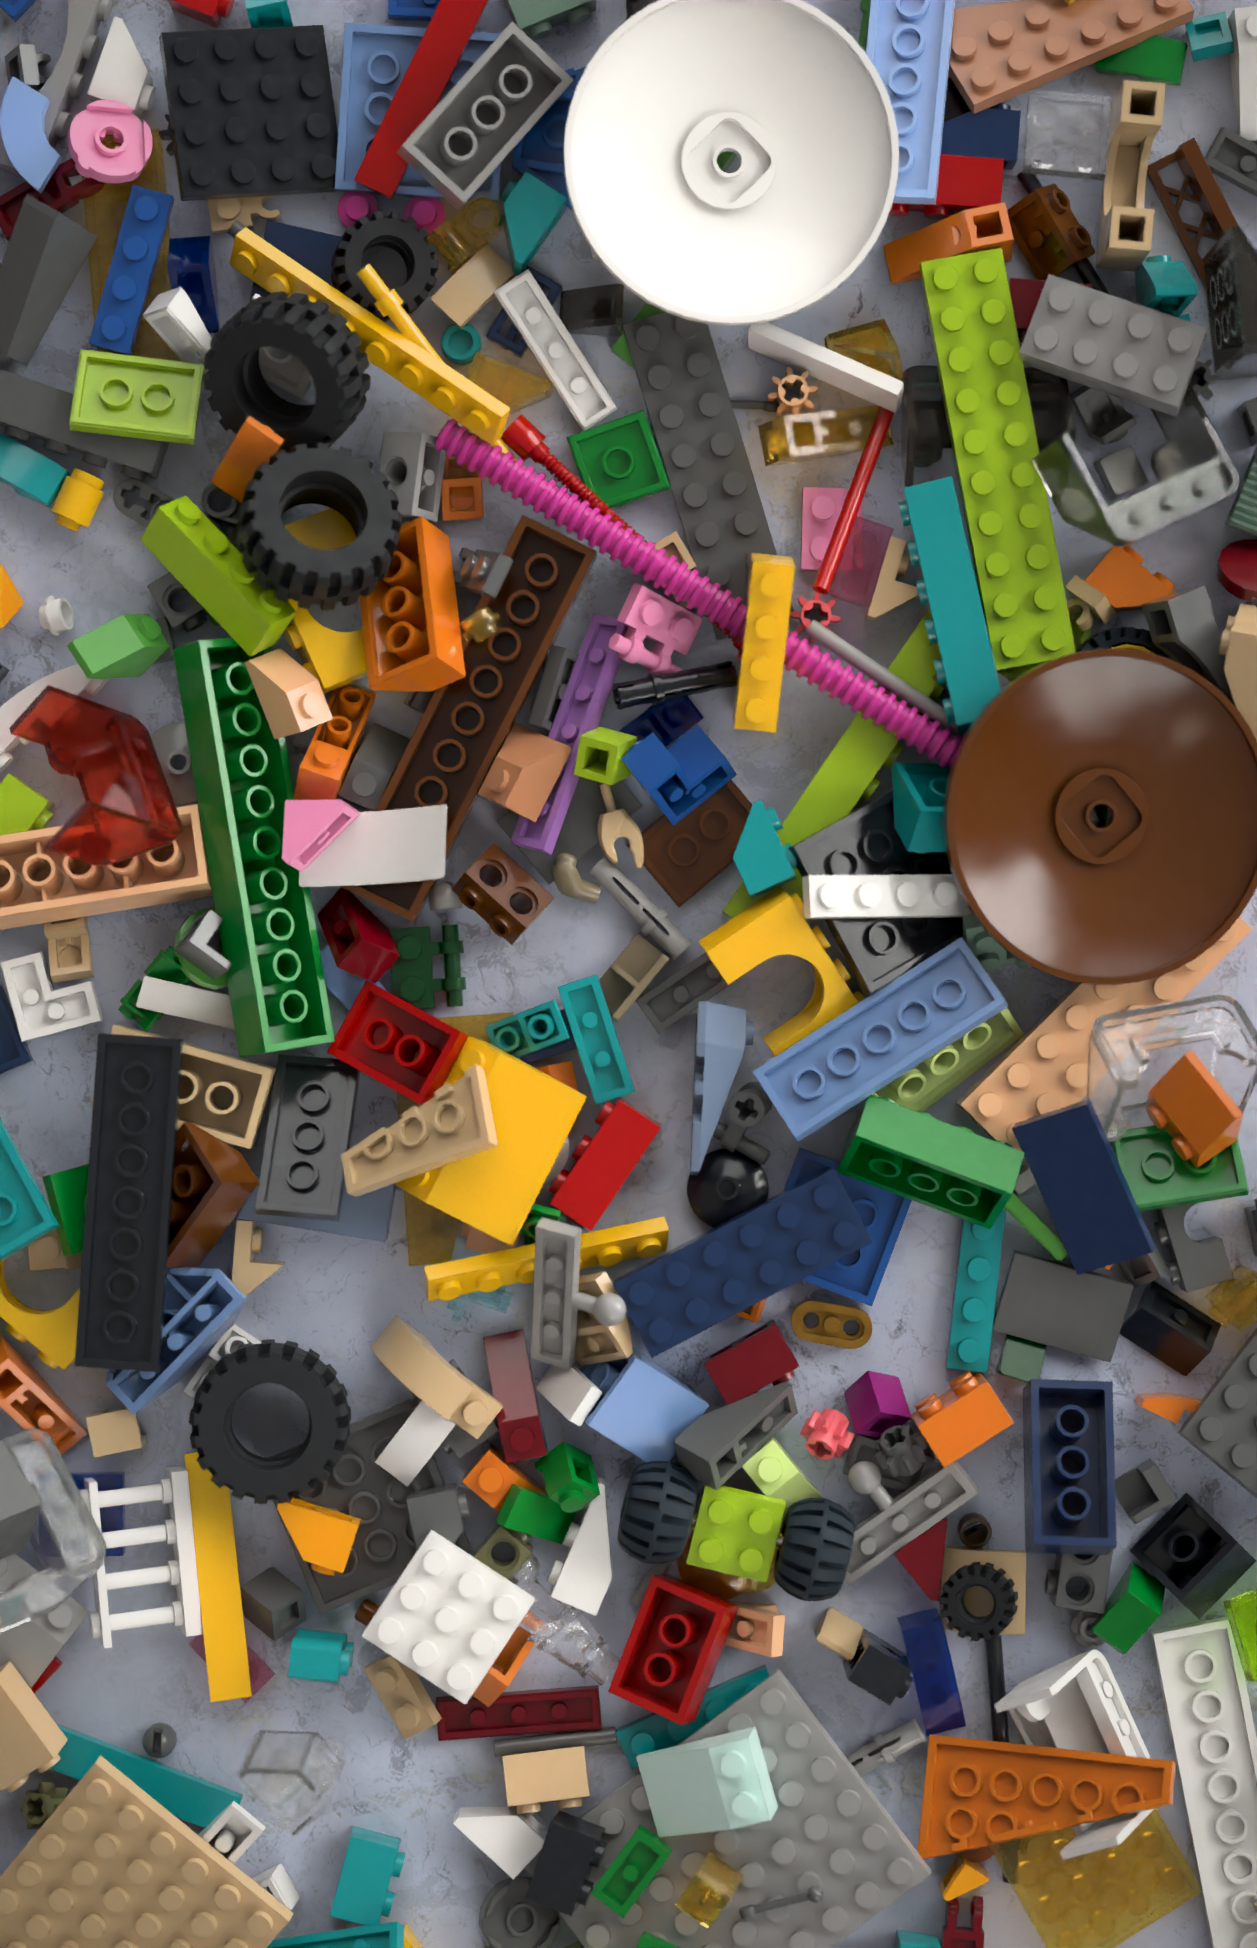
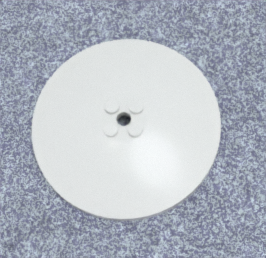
M658 0L631 16L617 28L598 49L586 67L577 85L569 109L564 138V174L568 197L575 219L585 240L606 269L628 290L645 302L686 320L725 326L752 325L786 317L813 305L835 290L861 264L877 241L893 203L899 169L898 131L888 92L873 63L846 30L816 7L802 0ZM723 152H733L740 160V168L736 172L725 173L718 167L717 157Z

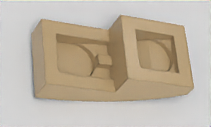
M487 244L470 258L430 300L459 329H462L487 302L490 303L496 297L493 292L511 281L516 274L513 273V268Z
M87 916L43 923L44 934L48 940L50 977L53 983L94 977Z

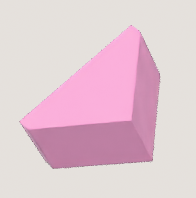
M341 799L285 800L282 859L288 865L302 872L360 813Z

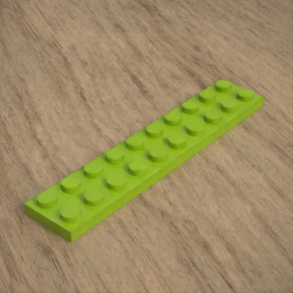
M1002 248L920 262V276L978 592L996 671L1044 663L1059 656L1075 653V644L1023 360L1019 356L1020 344Z

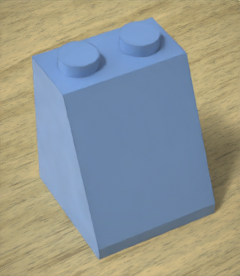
M633 1346V1354L628 1358L582 1366L580 1372L602 1391V1395L588 1414L585 1422L588 1426L646 1462L673 1461L677 1457L673 1441L684 1429L688 1428L701 1415H704L709 1406L693 1388Z

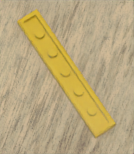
M198 1452L184 1454L185 1469L188 1470L210 1701L216 1702L252 1697L230 1491L225 1485L219 1488L211 1481L213 1477L208 1469L202 1470L197 1461L199 1457Z

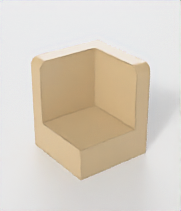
M127 1408L108 1412V1409L95 1411L86 1417L94 1458L143 1448L148 1443L146 1434L141 1435L137 1414L133 1415Z

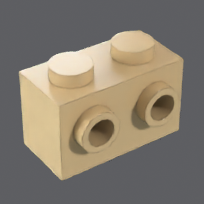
M584 1746L502 1756L508 1808L516 1807L517 1815L541 1812V1803L557 1802L558 1809L581 1807V1798L590 1797Z

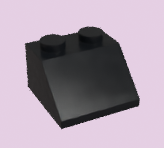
M1187 1492L1130 1550L1198 1619L1256 1562Z

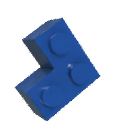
M698 725L691 731L679 736L668 749L652 732L644 740L636 742L629 752L621 757V760L645 793L673 826L737 775L726 757Z

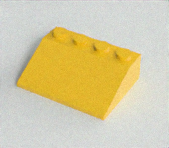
M468 1036L445 1084H454L465 1076L464 1071L475 1064L484 1068L498 1146L396 1182L395 1185L425 1203L513 1246L587 1096L500 1048Z

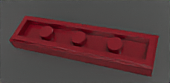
M599 1685L503 1692L490 1707H487L474 1696L470 1697L466 1705L453 1696L436 1697V1709L442 1717L437 1723L438 1741L602 1729Z

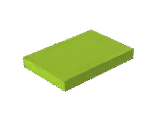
M80 349L69 422L70 430L194 445L204 365Z

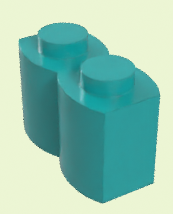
M298 1628L291 1644L288 1678L338 1684L340 1676H348L349 1667L352 1666L354 1643L347 1642V1633Z

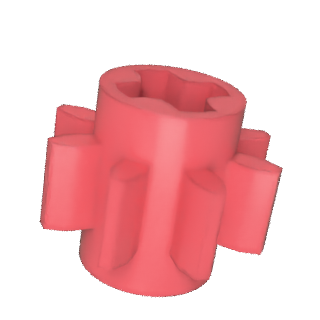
M818 592L815 593L813 600L809 602L804 597L799 596L797 600L798 604L802 607L801 612L793 611L789 615L790 618L799 620V626L795 632L799 635L807 630L811 620L804 618V614H809L812 607L819 608V615L826 616V620L820 621V624L829 629L827 627L829 623H839L841 617L831 615L830 610L836 600L833 599L825 603L820 600L821 595ZM809 637L810 643L813 644L815 640Z
M824 1409L821 1413L814 1410L811 1417L807 1418L800 1432V1435L808 1438L805 1444L808 1452L822 1460H830L834 1455L841 1458L844 1451H848L855 1436L852 1432L846 1431L849 1426L847 1417L834 1409Z

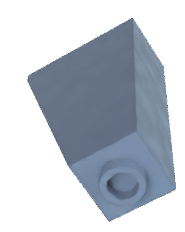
M257 1174L255 1176L259 1181L260 1174ZM344 1182L339 1221L257 1214L255 1211L257 1185L241 1207L238 1218L385 1242L389 1235L396 1185L394 1183L354 1197L347 1194L346 1183Z

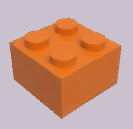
M970 1371L962 1373L949 1383L950 1390L939 1397L935 1393L930 1394L914 1406L917 1411L911 1414V1417L944 1468L1014 1424L990 1384L980 1372H976L973 1375Z

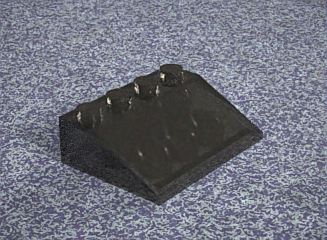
M1231 226L1202 258L1206 279L1205 293L1214 373L1220 376L1218 381L1257 376V251L1240 226ZM1220 308H1227L1220 313L1218 311Z

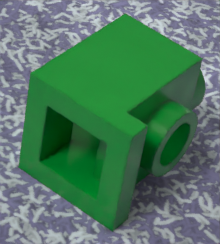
M563 1441L549 1451L547 1455L534 1462L535 1469L544 1474L545 1491L548 1497L554 1502L560 1503L563 1511H579L600 1495L590 1454Z

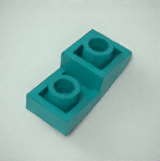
M0 434V481L10 485L17 494L50 507L58 495L66 476H70L69 471L35 450Z
M555 999L485 1026L491 1044L516 1058L570 1038Z

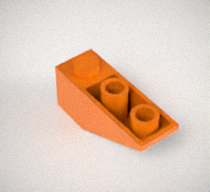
M1003 202L961 211L883 245L890 282L891 285L921 279L919 264L929 260L1002 248L1004 262L1012 261L1014 239L1006 204Z
M348 684L334 689L328 702L333 719L318 725L299 767L293 799L334 800L339 798L338 793L353 762L377 694Z

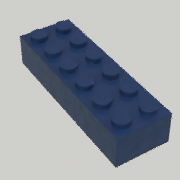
M829 1167L613 1281V1285L618 1295L625 1302L626 1310L651 1358L865 1247L873 1241L836 1170L833 1167Z

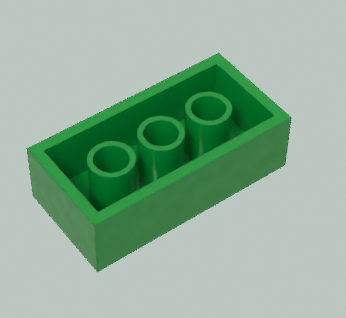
M870 1095L865 1100L848 1133L836 1172L990 1229L1013 1194L1025 1152L1014 1149L1004 1141H993L974 1134L969 1128L953 1126L937 1120L929 1113L916 1112L902 1107L889 1098Z

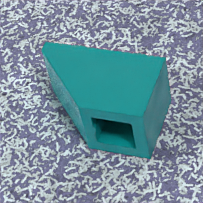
M761 799L753 803L733 855V860L752 899L797 879L793 870L796 868V859L788 849L791 847V844L782 846L776 833L783 826L774 807L771 806L765 809Z

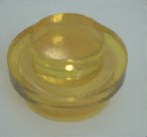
M489 606L466 618L461 622V626L465 631L463 633L464 639L467 641L474 638L477 643H480L498 631L495 624L501 619L499 614H493Z

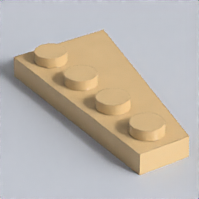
M477 1064L464 1071L465 1076L452 1085L447 1083L434 1092L435 1097L420 1107H411L401 1114L402 1119L389 1128H380L343 1153L341 1158L347 1194L358 1197L498 1146L484 1068Z

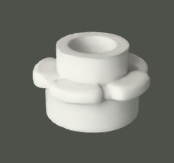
M52 595L47 596L45 605L39 608V619L45 630H50L54 636H59L63 631L72 629L74 624L73 610L65 597L54 599Z

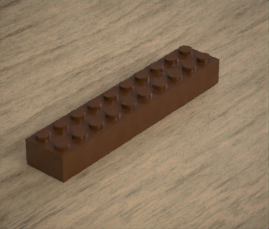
M523 514L503 555L514 561L496 598L481 597L461 637L466 677L434 691L375 810L385 811L446 804L445 862L479 796L478 792L486 775L510 733L550 653L551 646L554 645L597 558V551ZM437 879L341 887L416 923Z

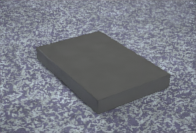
M583 777L579 778L552 855L517 846L549 885L554 882L552 866L555 865L554 861L557 855L569 853L574 855L578 861L599 844L597 835L599 815L607 813L599 785L604 783ZM622 780L610 785L617 810L624 808L632 816L643 806ZM509 811L497 821V824L510 839L520 816L512 811Z
M1014 1250L994 1316L992 1330L1111 1363L1134 1285L1132 1282L1093 1271L1077 1275L1074 1266Z

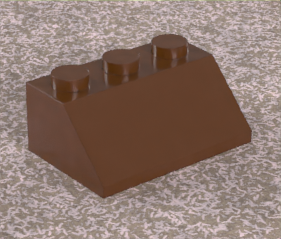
M184 1122L177 1131L167 1268L199 1267L259 1184L257 1177L241 1152L191 1122Z

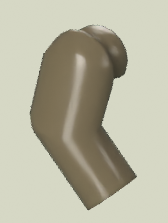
M569 853L557 855L554 861L555 865L552 866V876L559 892L568 897L593 904L596 903L601 892L600 884L580 878L576 868L577 860L574 855Z

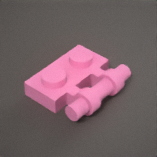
M634 583L617 618V621L629 628L624 637L615 633L609 640V648L618 652L619 657L630 664L637 662L646 667L648 673L658 672L659 675L678 672L681 671L680 667L671 663L670 657L673 651L684 656L687 655L703 619L647 587ZM645 637L656 641L652 652L644 648L643 641Z

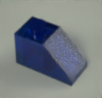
M211 237L169 238L167 268L171 290L182 287L192 301L208 333H217L220 330L216 268Z

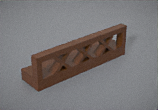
M1192 138L1179 145L1174 153L1148 165L1147 176L1217 314L1257 295V261L1195 138ZM1177 162L1184 175L1181 190L1164 186L1157 171ZM1187 185H1189L1193 195L1185 193ZM1169 195L1178 198L1175 206ZM1183 199L1196 203L1201 208L1203 215L1199 227L1182 221L1179 210ZM1206 220L1212 232L1204 229ZM1188 231L1196 234L1194 242L1192 241ZM1201 236L1218 242L1221 253L1217 264L1201 259L1197 251ZM1224 258H1226L1230 268L1222 266ZM1206 268L1215 270L1212 279ZM1222 272L1236 277L1243 292L1223 301L1215 287L1219 273Z

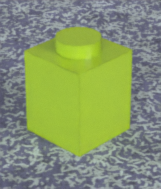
M601 726L580 735L574 775L607 785H613L631 776V772L623 763L621 757L628 753L630 748L637 742V736Z

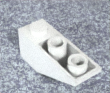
M600 1477L597 1481L600 1495L582 1508L585 1511L579 1525L574 1522L571 1523L563 1542L564 1546L569 1547L563 1562L555 1560L547 1579V1583L553 1585L550 1597L594 1616L597 1615L612 1580L605 1479Z

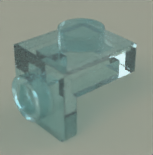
M505 1285L492 1292L477 1291L460 1295L453 1300H449L447 1308L454 1310L451 1321L460 1322L467 1300L506 1313L513 1293L505 1291L507 1286Z

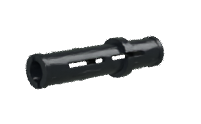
M729 660L715 665L702 666L669 674L648 673L646 678L614 683L612 687L615 705L617 704V709L619 710L648 703L657 706L662 705L665 700L680 696L735 687L737 684L735 666H732L733 662Z

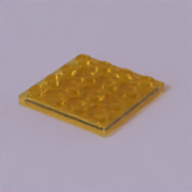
M1156 1808L1150 1812L1120 1845L1065 1860L1062 1859L1060 1851L1076 1836L1074 1829L1071 1827L988 1846L1046 1948H1114L1203 1892Z

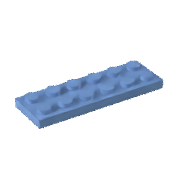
M960 937L752 1072L797 1142H799L1006 1009L1008 1005L968 945Z

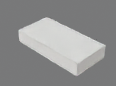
M551 1365L536 1387L559 1412L579 1427L602 1395V1391L574 1365L569 1370Z

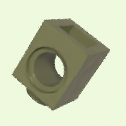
M498 1524L471 1556L509 1580L532 1554L533 1546L529 1543L532 1537L529 1534L508 1529ZM499 1542H507L514 1547L516 1554L510 1560L502 1561L494 1556L492 1548Z

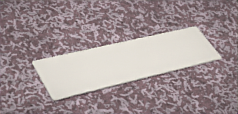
M144 976L136 1007L235 1030L229 995Z

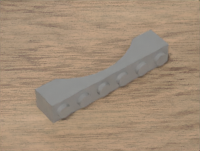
M67 0V33L62 53L51 76L39 90V93L50 101L45 115V134L50 146L54 149L59 136L65 137L71 123V113H68L73 98L78 99L83 91L85 75L82 72L87 59L93 60L99 45V36H96L101 21L106 22L108 20L113 0ZM0 129V170L23 178L8 157Z

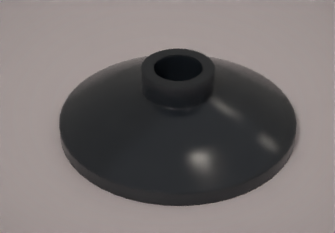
M719 1149L706 1154L698 1176L689 1175L687 1183V1196L692 1210L700 1220L713 1228L766 1201L769 1193L768 1180L762 1166L737 1150L732 1153L727 1149ZM724 1181L734 1183L736 1189L733 1195L724 1196L720 1193L719 1188Z

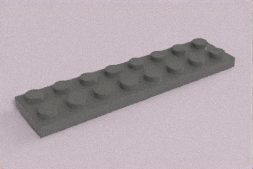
M667 312L624 324L622 329L634 363L635 372L689 551L697 566L695 569L699 571L698 576L701 578L708 576L710 578L709 583L712 585L719 583L721 585L720 590L724 592L730 590L733 598L736 599L738 596L743 598L742 603L747 606V585L751 553L777 555L708 324L686 320ZM791 602L790 612H793L794 609ZM712 624L716 640L728 637V635H724V631L721 632L720 628L716 627L717 624Z

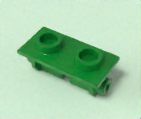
M169 946L166 951L161 949L156 958L144 971L148 977L188 985L190 979L181 970L180 967L182 965L179 962L178 956H175L172 946ZM138 979L126 995L121 998L120 1001L123 1004L118 1010L127 1018L133 1019L145 1032H148L164 1013L136 1007L143 982Z

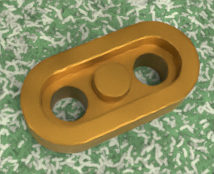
M808 1299L798 1303L790 1317L794 1333L800 1339L808 1342L857 1349L865 1345L872 1335V1322L869 1316L862 1309L853 1306ZM810 1312L818 1315V1323L813 1327H808L803 1323L804 1316ZM851 1319L857 1321L858 1330L855 1333L847 1334L844 1332L843 1326L846 1321Z

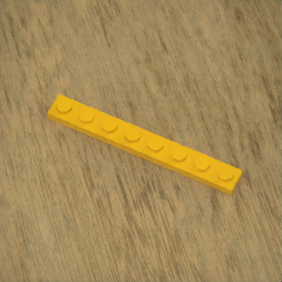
M245 227L235 235L229 262L230 266L270 293L285 292L289 298L294 292L309 296L308 302L314 303L317 299L329 305L328 311L334 316L340 313L348 321L345 327L350 333L356 331L362 341L358 349L360 353L365 352L367 354L368 360L372 364L385 371L489 444L493 445L502 437L511 408L406 338Z

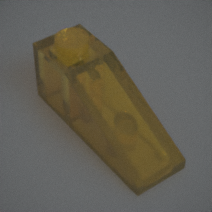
M879 406L785 415L759 425L758 429L765 467L800 463L863 451ZM890 427L882 447L893 445Z

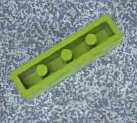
M186 495L158 508L140 541L250 657L275 645L297 611L288 602L284 603L275 598L276 591L269 587L267 590H264L255 582L257 572L250 573L247 571L242 562V553Z

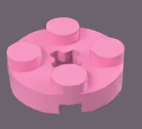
M99 100L87 105L86 110L75 116L68 133V149L72 159L75 161L76 170L80 175L104 183L134 181L140 176L151 155L153 139L151 130L145 120L141 122L137 116L132 114L134 109L122 102ZM109 134L113 135L114 142L120 143L121 146L109 149L100 141H103L105 135Z

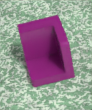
M867 1371L844 1392L856 1434L881 1438V1435L888 1428L903 1426L912 1418L897 1376Z

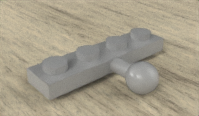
M542 1217L536 1225L531 1359L569 1370L576 1357L578 1309L594 1314L595 1319L604 1326H615L624 1319L626 1305L623 1299L614 1293H605L597 1298L578 1292L581 1228Z
M860 1461L851 1467L848 1480L852 1489L861 1494H868L880 1509L855 1526L851 1556L844 1580L848 1585L852 1584L978 1494L979 1487L957 1461H954L945 1468L940 1465L894 1499L880 1484L881 1473L875 1464L869 1461Z

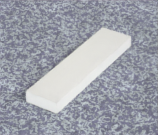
M529 269L493 292L582 431L587 430L617 410L616 405Z
M768 322L752 324L748 330V348L801 372L807 370L809 372L808 375L894 413L897 412L902 403L903 381Z

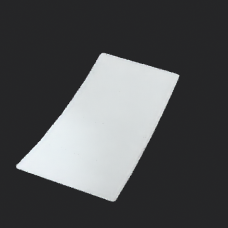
M447 805L359 812L360 814L302 872L299 871V886L373 885L444 878Z

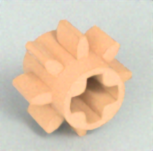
M787 367L786 377L782 380L772 376L770 382L777 388V392L769 393L767 401H777L779 403L776 416L779 417L784 411L792 412V417L795 421L798 419L799 410L802 407L808 411L813 410L814 405L807 399V396L816 394L818 386L808 387L806 380L809 372L807 370L801 376L793 375L791 367ZM794 386L799 387V398L801 400L794 397L789 402L784 399L786 394L784 387L788 390H791Z

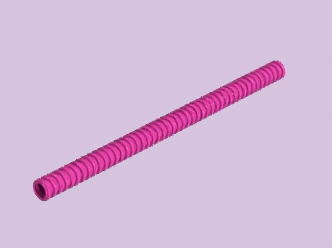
M453 418L445 423L435 440V450L438 452L442 449L445 450L446 457H456L457 464H467V470L470 472L478 471V477L481 479L488 477L490 479L489 484L492 486L499 484L501 486L500 491L504 493L510 491L512 493L511 497L515 500L518 498L523 499L522 504L527 507L531 504L534 506L533 511L535 513L542 511L545 513V519L550 520L553 518L556 520V526H566L567 533L571 534L574 531L578 534V540L582 541L585 538L589 541L588 546L591 548L596 545L599 547V553L602 555L606 552L609 553L610 560H620L621 567H631V573L634 575L638 573L644 575L642 580L645 582L652 580L655 582L653 587L656 589L663 587L665 589L664 594L668 596L671 593L674 594L677 602L680 603L682 600L687 602L686 607L691 610L693 607L698 609L697 614L699 616L706 614L709 616V622L714 623L717 621L720 623V629L728 628L731 630V636L739 635L742 637L741 642H744L747 606L742 603L743 598L738 596L735 599L731 596L732 592L730 590L725 592L720 590L721 585L719 583L712 585L709 583L710 578L708 576L701 578L698 576V570L690 571L687 569V563H677L676 556H666L665 549L661 548L658 551L654 548L655 543L651 541L647 544L644 542V536L641 534L636 537L633 535V529H623L622 522H612V516L609 514L601 515V509L598 507L591 509L589 507L590 502L587 500L580 502L578 500L579 495L575 493L569 495L567 493L568 489L564 486L561 488L556 487L557 482L553 479L550 482L545 480L546 475L544 473L537 475L534 473V467L529 466L526 468L523 466V460H513V454L510 452L502 453L501 446H491L487 441L480 439L478 435L470 433L469 429L465 426H459L458 422ZM787 632L784 658L785 670H795L797 672L796 676L798 678L806 677L809 685L813 683L819 685L818 690L820 692H823L824 689L830 692V698L834 699L836 696L841 699V705L845 706L847 703L852 706V712L855 713L857 710L862 712L861 717L866 720L870 717L874 720L872 724L876 727L881 724L885 727L883 731L887 734L892 731L896 734L895 739H905L906 746L911 747L912 744L916 746L917 753L922 754L924 751L928 754L927 759L933 761L934 758L940 761L938 766L941 768L945 765L951 768L961 744V735L957 734L956 737L951 735L950 728L946 727L943 730L939 727L940 722L936 720L932 723L928 720L929 715L926 713L921 716L917 713L918 708H908L906 706L907 701L902 700L900 703L895 699L896 695L894 693H891L890 696L884 693L885 688L883 686H880L879 689L873 686L874 681L872 679H869L868 682L862 679V673L858 672L856 675L851 672L853 669L851 666L848 665L846 668L841 666L842 661L837 658L835 661L830 659L831 654L826 651L822 654L818 651L820 647L816 644L811 647L808 645V639H798L797 632Z

